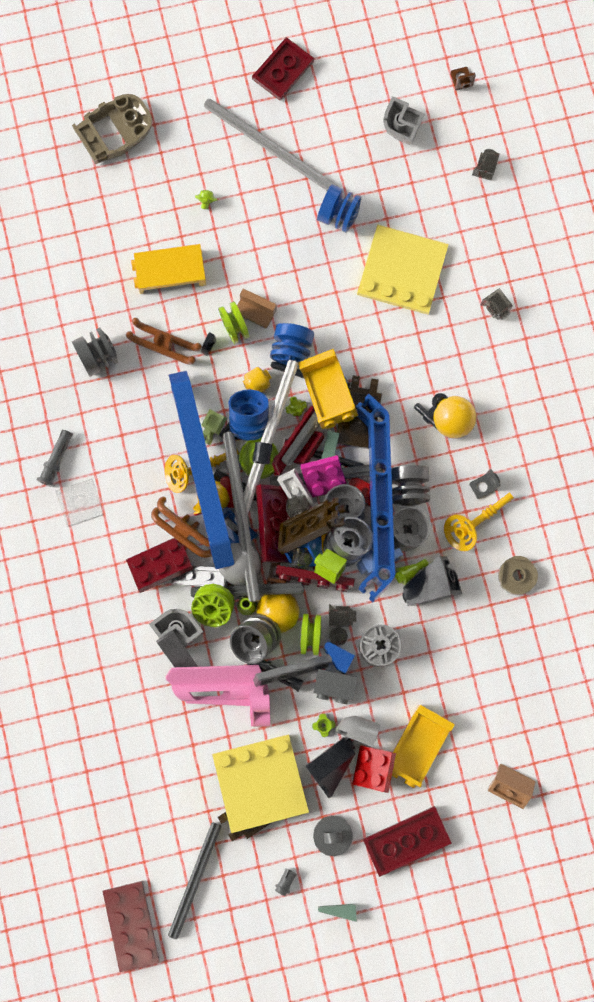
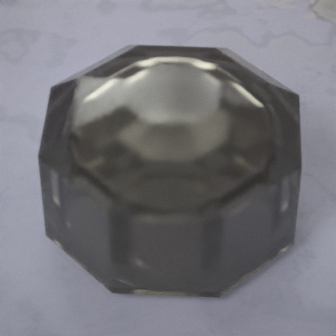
M341 627L333 628L329 634L330 642L336 646L344 645L348 638L346 630Z

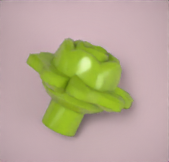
M201 190L200 194L195 195V198L202 203V209H208L209 204L217 201L213 192L209 190Z
M295 396L289 399L290 404L285 408L286 413L293 416H301L305 412L304 409L307 408V402L300 399L297 400Z

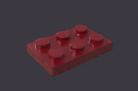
M286 37L252 75V80L280 101L313 64L314 57Z
M175 538L126 559L139 593L193 570L183 544Z

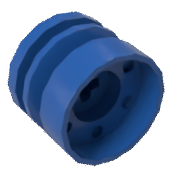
M331 184L320 206L317 221L330 225L333 219H336L335 228L339 229L343 222L342 231L347 233L358 216L362 197L356 195L352 201L353 193L349 192L343 198L344 189Z
M277 324L274 333V339L277 342L272 344L273 350L270 352V358L284 365H287L289 360L298 363L308 359L311 351L307 348L312 347L314 332L307 327L297 324Z
M248 389L236 392L230 397L228 402L230 432L234 433L235 437L247 441L262 438L269 420L268 398L257 390Z

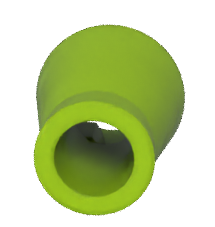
M244 596L239 599L237 609L242 615H251L256 610V602H250L248 596ZM245 601L250 603L247 608L243 607Z

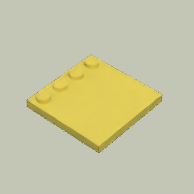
M377 224L357 295L429 315L449 244Z
M289 734L212 754L231 833L309 813Z

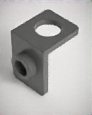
M492 469L469 483L477 499H481L496 491L501 486L498 475ZM477 483H486L487 490L479 492L476 488Z

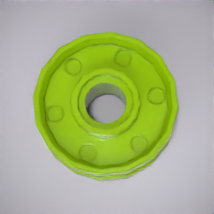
M233 301L229 303L231 312L228 313L223 306L219 307L218 310L225 329L235 345L239 343L238 333H241L245 340L250 338L240 310Z
M262 438L247 441L239 453L241 468L248 476H250L254 464L255 442H261ZM273 443L270 464L264 465L260 479L268 478L275 472L272 462L274 457L278 455V450Z
M206 584L195 593L191 611L194 618L201 624L209 627H220L229 621L235 601L231 592L222 585Z
M303 614L300 642L301 655H306L308 646H312L313 655L318 656L321 639V615L316 614L314 623H310L309 614Z

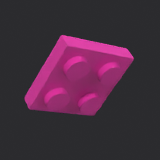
M338 455L300 465L307 489L313 498L327 494L335 486L347 484Z

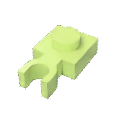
M209 409L201 424L205 428L203 435L204 438L207 436L205 443L211 445L214 433L220 434L227 420L226 417Z

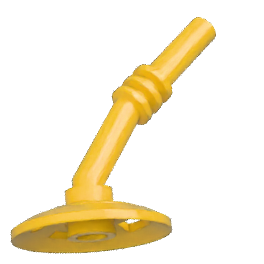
M226 453L219 456L214 455V458L210 457L211 467L215 468L216 465L220 466V463L226 461ZM171 455L167 459L164 471L167 485L173 492L181 493L187 488L189 476L192 475L191 467H187L185 460L180 455ZM172 475L173 478L177 481L176 484L173 482Z
M509 492L495 504H490L489 508L486 507V510H482V513L472 521L458 514L447 518L444 523V534L449 544L459 551H469L477 542L475 527L486 519L489 520L490 516L496 515L499 509L513 500L512 494ZM455 519H458V520H459V521L455 522V523L453 524V526H451V523H452L453 520H455ZM452 532H455L457 538L460 539L459 543L453 538ZM473 538L472 542L469 545H466V542H469Z

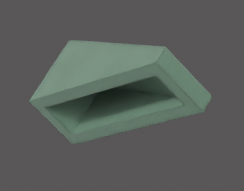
M327 432L321 459L335 455L339 433Z
M355 904L318 906V912L357 922Z

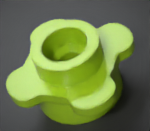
M320 714L317 722L312 724V728L319 731L322 737H327L329 731L335 728L336 724L333 720H329L326 714Z

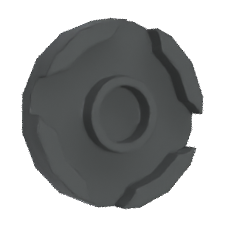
M334 815L323 817L315 826L313 833L314 843L318 850L327 856L334 857L346 852L353 838L351 826L347 821Z

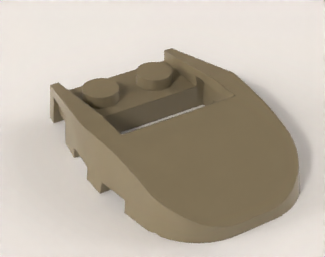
M122 94L114 97L113 101L108 103L102 102L93 112L90 113L89 111L84 115L85 120L77 126L74 123L72 127L94 163L98 164L122 156L146 138L151 129L152 117L146 105L138 96ZM107 116L110 117L126 143L116 150L112 149L109 151L93 125Z

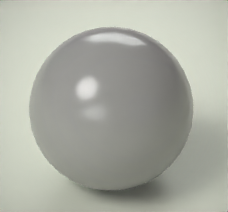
M231 543L234 565L220 568L219 573L232 585H246L245 569H249L246 549L242 550L240 543ZM252 546L253 566L258 576L261 569V558L258 551Z

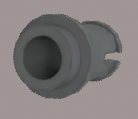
M285 868L279 883L275 885V891L283 896L290 893V886L297 874Z

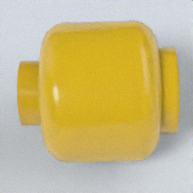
M256 367L244 375V381L242 382L247 390H257L262 393L270 388L269 380L272 378L266 369L262 370L260 367Z

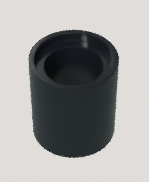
M255 442L253 462L270 464L272 444Z

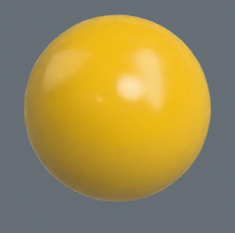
M450 396L438 403L433 419L437 430L442 435L457 439L466 436L472 431L476 423V411L470 401L460 396Z
M291 594L263 595L257 604L256 613L270 617L278 624L281 633H285L296 625L300 615V608L297 600Z

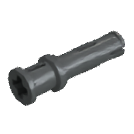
M61 430L49 460L44 462V469L40 477L36 479L38 482L49 487L53 486L52 481L56 472L60 470V461L73 436L71 432Z

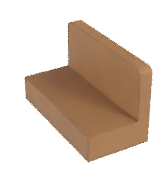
M244 288L242 289L240 301L237 304L242 317L267 329L277 311V304Z
M500 764L495 778L489 785L488 792L524 809L532 798L536 782Z

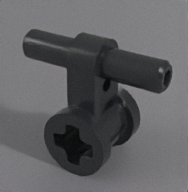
M438 393L432 398L433 406L428 411L420 403H416L414 409L423 416L422 419L427 424H431L436 428L433 419L434 411L438 407V403L448 397L443 393Z

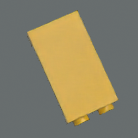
M200 244L134 253V260H131L132 270L136 271L137 276L133 278L135 289H139L140 294H144V290L199 283V286L206 285Z
M334 349L298 362L318 417V423L322 429L333 428L340 422H348L358 416Z
M418 705L393 750V753H396L392 776L396 779L398 776L406 779L405 784L412 788H415L416 785L421 788L427 772L455 724L424 706Z

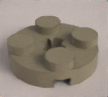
M514 556L507 559L500 566L498 579L501 588L508 593L523 595L536 585L538 572L528 558ZM516 570H519L520 574L523 575V579L520 578V581L513 577V572L516 573Z

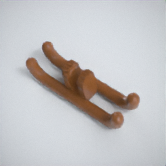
M138 318L132 319L135 327L154 335V343L128 331L126 337L130 341L184 364H195V357L184 356L172 351L171 348L173 344L196 352L202 348L200 343H191L144 324Z
M160 497L157 501V507L151 512L152 520L196 555L203 558L212 557L210 549L203 550L188 539L192 536L201 544L210 547L208 538L197 531L200 523L196 521L189 525L190 515L187 514L181 519L165 506L166 497ZM160 512L174 522L176 526L173 528L160 518Z

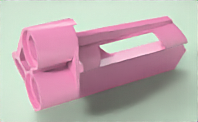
M259 665L171 668L165 679L172 685L174 694L186 703L250 706L251 726H270L268 685L256 687L253 682L255 675L262 672ZM224 691L221 696H193L191 692Z

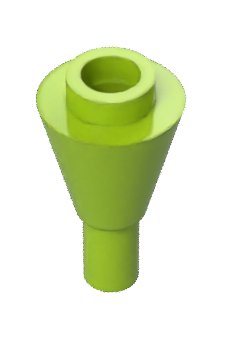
M423 559L416 564L396 568L395 578L397 582L406 585L419 570L427 567L429 563L426 559Z

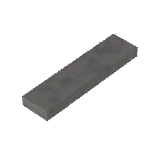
M327 654L257 673L253 682L258 687L318 669H324L330 665L332 659Z

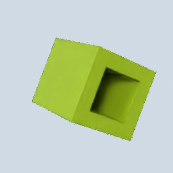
M326 549L323 554L320 553L316 557L314 572L335 584L345 571L347 560Z

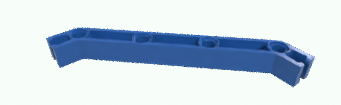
M187 371L169 374L171 390L215 570L233 566L234 559L191 382Z
M368 394L365 397L364 403H358L355 408L358 413L357 417L368 426L373 572L360 584L359 590L365 594L367 592L365 590L370 583L375 582L379 586L378 590L369 593V600L374 602L393 582L395 577L390 418L389 412ZM368 406L372 413H369L364 408ZM379 417V418H381L383 421H382V422H378V421H376L374 418ZM376 468H382L385 472L379 473ZM384 520L387 525L382 526L377 521ZM385 573L388 575L389 579L383 580L380 578L379 574Z

